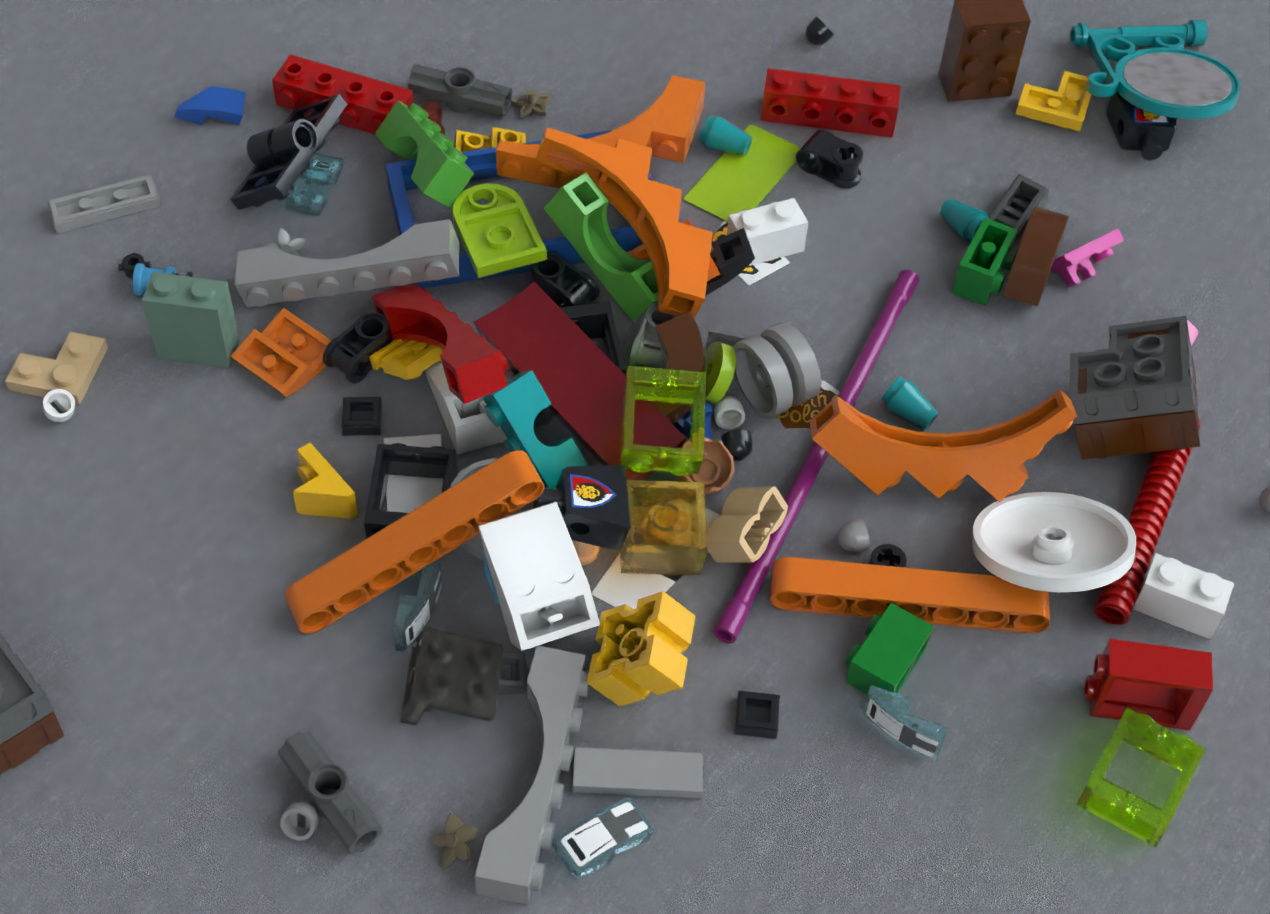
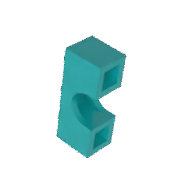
M532 370L519 372L506 380L507 387L482 397L487 404L484 410L492 424L496 427L500 426L507 439L504 440L508 452L520 450L527 453L543 481L544 487L555 489L562 469L566 467L588 466L572 437L559 438L548 446L542 444L536 438L533 428L534 420L540 411L552 403Z

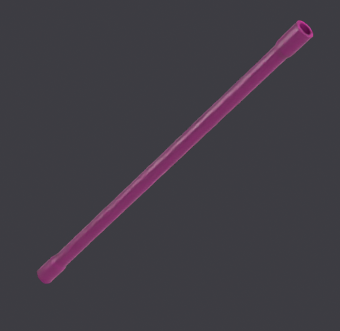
M905 269L900 271L888 294L885 306L838 394V397L852 407L904 306L908 304L919 283L918 275L911 270ZM815 441L784 498L788 505V510L782 525L777 531L770 534L769 543L763 555L757 561L750 563L734 596L727 603L713 630L715 637L725 643H734L749 615V609L829 455Z

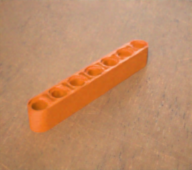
M517 450L503 455L293 583L285 591L284 597L300 632L315 633L326 628L479 535V525L510 516L536 500L543 493L545 487L527 453Z
M798 557L779 558L772 564L770 601L773 606L783 610L873 618L876 613L883 615L890 603H893L929 624L1023 633L1042 632L1050 626L1049 592L1021 587L997 576Z

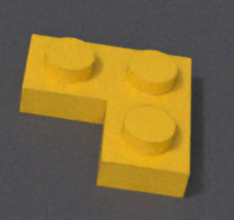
M1064 71L1058 92L1025 83L1015 114L1080 132L1092 95L1086 89L1088 77Z

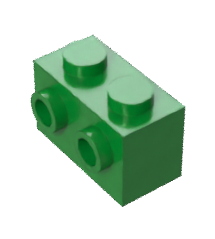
M984 217L959 264L952 293L986 306L992 293L998 295L1006 277L1003 271L1004 269L1011 270L1017 254V250L1013 249L1018 230Z

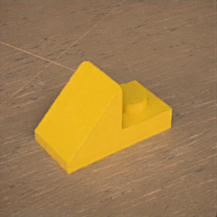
M311 442L297 449L300 464L297 467V472L304 484L293 491L296 512L302 515L352 519L358 515L356 496L351 487Z

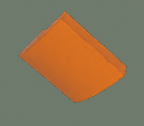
M283 307L262 333L254 328L230 357L283 396L288 397L305 386L327 366L323 362V353L331 340Z

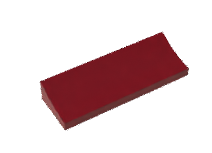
M535 281L499 308L473 322L479 335L484 336L495 349L499 348L503 352L507 365L516 374L523 371H533L552 403L548 408L602 465H625L628 493L633 491L686 442V437Z

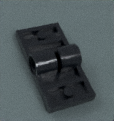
M337 94L296 108L283 125L254 134L249 138L247 153L254 166L230 199L239 210L251 206L259 207L265 202L274 199L280 201L291 194L294 189L293 183L309 168L310 163L308 161L324 146L326 142L325 136L340 122V115L347 106L341 95Z

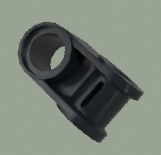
M826 130L814 132L796 153V161L802 170L827 180L837 187L843 189L853 188L861 180V171L859 170V164L863 160V150L861 147L836 137Z
M547 252V260L533 263L532 283L535 281L560 308L585 305L588 301L596 300L600 295V289L590 275L581 272L555 253Z
M369 312L360 316L355 323L327 345L323 353L324 364L331 368H338L345 373L346 379L353 384L362 381L373 369L369 356L392 342L387 318L377 312Z

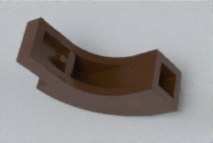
M1034 206L1003 296L1038 307L1069 216Z
M690 311L655 326L658 340L668 358V367L664 378L658 386L644 394L673 425L682 419L694 405L700 394L705 376L703 343L698 326Z

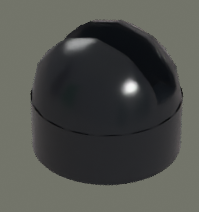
M817 16L809 23L806 29V36L814 45H822L834 36L833 32Z
M742 429L731 430L721 436V441L733 456L734 461H742L751 453L753 443L750 431Z

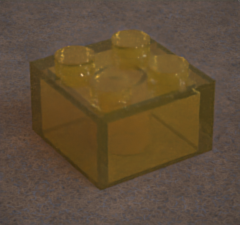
M627 480L631 528L620 550L621 573L700 575L708 555L704 483Z

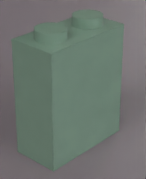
M152 272L142 298V303L157 359L230 368L233 361L230 356L237 349L239 335L228 282Z

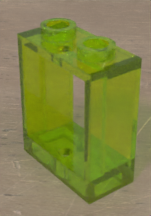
M638 366L627 367L623 396L620 465H625V468H630L640 473L655 470L668 471L677 476H686L691 473L699 474L704 457L706 372ZM635 400L690 404V449L633 444Z
M1127 708L1076 805L1144 842L1157 847L1182 800L1206 748L1196 744L1187 735L1175 733L1156 723L1150 716ZM1122 741L1181 771L1163 809L1103 778Z

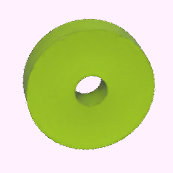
M718 341L713 342L704 353L705 376L698 399L710 403H717L724 397L730 387L736 368V351L734 347Z

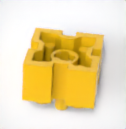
M664 591L638 599L635 609H632L627 604H623L602 611L596 635V641L602 644L601 650L592 654L586 683L618 706L644 700L650 692L658 696L683 688L688 658L681 653L691 644L696 616Z

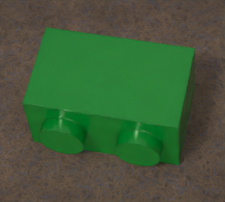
M890 603L883 615L876 613L871 619L865 631V635L868 637L861 645L856 642L851 648L845 660V664L849 666L846 683L889 707L927 650L934 626Z

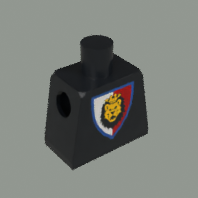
M1118 92L1110 98L1106 115L1120 148L1141 151L1142 158L1145 160H1155L1161 156L1162 151L1165 152L1169 149L1176 130L1177 118L1157 115L1138 108L1125 100Z
M625 465L566 467L562 469L556 488H544L543 493L534 500V508L557 502L571 540L620 551L631 528Z

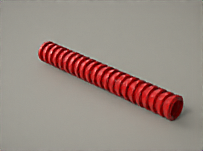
M1192 448L1156 451L1151 457L1147 473L1141 483L1140 491L1137 494V499L1128 518V522L1136 534L1134 562L1125 575L1106 586H1102L1098 601L1094 606L1095 614L1106 623L1123 625L1130 620L1134 603L1137 601L1138 593L1144 582L1145 574L1155 552V546L1158 544L1162 528L1165 525V520L1172 506V501L1174 500Z

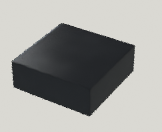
M343 397V436L381 435V397Z
M738 691L734 735L776 739L780 695Z

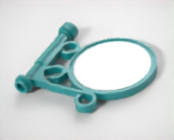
M1190 20L1183 25L1120 26L1118 28L1087 29L1086 23L1080 22L1077 26H1072L1070 29L1071 45H1076L1078 49H1083L1087 44L1094 55L1095 63L1101 71L1092 73L1088 77L1086 89L1092 95L1111 97L1118 92L1125 100L1138 108L1157 115L1179 119H1205L1219 116L1231 110L1237 103L1241 88L1237 75L1228 66L1214 58L1183 49L1184 43H1187L1189 46H1203L1206 43L1208 26L1205 20ZM1135 46H1153V48L1135 51ZM1107 59L1114 62H1118L1116 65L1115 73L1112 70Z

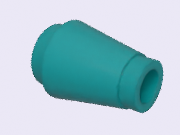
M709 116L703 125L699 140L706 143V148L745 156L750 148L752 136L747 135V133L721 116L716 118Z
M953 198L945 201L940 209V215L945 218L966 242L972 241L984 217L989 219L985 211L956 201Z
M902 377L897 378L891 384L881 399L887 404L886 409L920 426L924 430L934 422L939 414L911 380L905 381Z

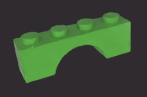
M397 100L375 132V135L387 149L406 160L417 159L410 178L424 194L450 208L474 175V172L465 163L468 158L453 147L454 142L440 132L442 128L428 118L429 114L415 103H412L409 107Z
M586 172L564 185L543 209L630 320L634 322L645 315L651 305L658 302V286L653 264L650 259L643 260L631 256L616 242L607 221L609 200Z

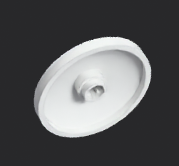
M1032 492L1006 497L1001 502L996 501L983 509L973 524L972 548L978 561L988 571L1007 582L1039 591L1080 592L1106 586L1128 572L1135 558L1136 534L1125 517L1098 501L1066 493Z

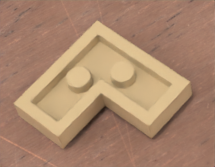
M70 332L56 360L20 353L5 380L8 391L44 398L52 390L63 389L72 394L75 404L80 405L108 349L106 339Z

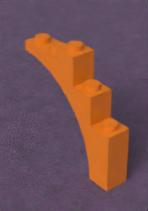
M672 75L664 92L649 109L631 122L608 133L588 138V140L614 147L617 139L620 138L652 148V157L684 163L704 107L706 82ZM500 140L497 146L496 167L497 175L558 189H561L564 185L575 179L562 171L536 162L540 144H524Z
M547 127L537 152L536 162L562 171L575 179L587 172L609 202L630 223L643 242L653 264L657 281L658 311L673 316H680L690 311L693 318H695L705 300L713 232L678 222L682 189L648 180L652 148L620 138L617 139L615 146L611 147Z
M1058 390L1035 408L1009 421L993 426L955 433L916 432L887 425L859 412L843 399L836 396L810 420L811 437L818 445L877 495H880L887 487L892 488L897 485L902 479L904 472L907 471L940 499L946 492L958 488L968 474L996 500L1001 502L1009 494L1011 495L1019 491L1024 485L1025 480L1029 477L1024 462L1038 456L1044 445L1056 434L1059 435L1067 431L1072 425L1073 420L1077 417V413L1071 399L1063 391Z

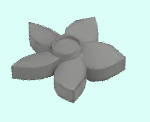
M281 228L278 233V243H269L264 246H274L285 253L301 257L296 251L303 248L306 239L295 238L290 241L288 233Z

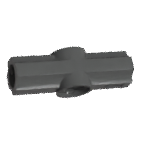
M414 64L408 81V89L413 90V93L446 101L447 107L458 113L468 112L475 108L506 116L510 109L513 95L512 88L477 80L474 73L464 67L452 68L446 72Z
M298 731L287 738L284 745L278 750L279 757L309 796L312 804L318 810V814L325 818L350 853L355 851L362 852L374 844L376 838L382 833V827L349 784L345 770L339 765L334 764L310 731ZM329 787L339 788L336 793L331 795L320 794Z

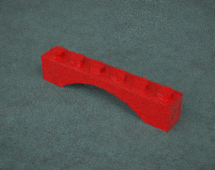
M411 283L404 286L397 285L371 296L376 312L387 318L390 335L393 340H415L437 346L443 350L440 358L449 390L464 404L508 386L504 374L508 370V365L503 352L499 348L495 349L491 346L484 336H479L474 332L468 323L464 324L455 312L447 310L440 300L436 301L431 297L426 289L423 290L417 284Z

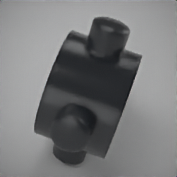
M132 253L123 258L122 264H118V270L124 271L125 275L133 280L134 268L137 263H143L147 268H151L150 262H145L140 254Z

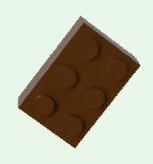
M954 0L938 73L948 102L1012 95L1031 22L1023 0Z

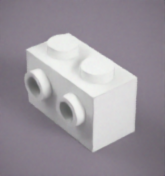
M795 198L729 215L727 235L742 228L745 229L755 256L750 265L803 252L809 222Z
M1156 553L1145 575L1133 610L1211 640L1225 614L1234 583L1222 579L1214 573L1201 571L1183 564L1177 559Z

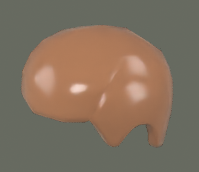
M703 434L696 435L684 442L676 457V475L680 483L694 494L709 496L720 493L729 485L735 472L733 456L724 446L723 442L706 438Z

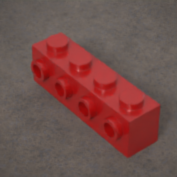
M292 54L289 55L272 79L276 105L294 110L340 94L347 103V106L341 113V120L338 124L374 135L397 100L409 107L414 103L413 90Z
M767 68L760 121L893 138L899 109L901 85Z

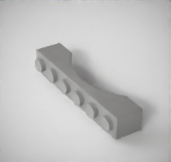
M447 219L414 224L400 236L380 247L344 258H303L285 253L274 246L241 250L237 252L234 286L246 307H260L281 302L300 301L315 297L334 296L349 292L369 291L383 287L404 286L411 283L458 277L459 240L451 220Z
M536 646L527 679V702L537 719L543 739L541 764L534 783L521 804L503 823L485 835L475 873L476 895L528 905L532 889L540 891L545 864L539 863L542 849L550 850L555 829V823L549 822L552 809L560 810L564 784L559 783L562 770L568 772L570 770L574 746L568 745L571 733H579L583 709L577 708L580 696L587 697L590 685L586 683L589 672L585 671L586 655Z

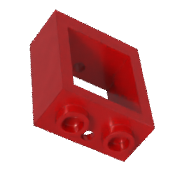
M1109 638L1103 653L1096 654L1093 675L1088 674L1085 679L1084 699L1090 700V716L1191 730L1213 691L1212 653Z

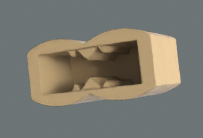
M776 486L736 488L725 500L721 515L717 516L709 524L703 538V544L716 563L755 562L765 552L770 534L777 531L782 525L787 514L788 505Z

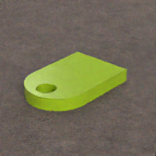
M486 183L472 186L456 198L453 205L454 226L477 278L547 260V249L522 198L516 191L504 185ZM481 199H487L491 201L490 203L485 205L476 203V201Z

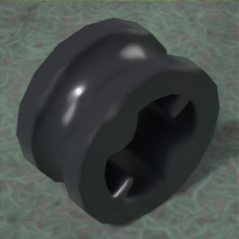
M882 544L873 550L869 564L885 566L882 560H889L891 566L905 567L907 558L902 549L896 545Z

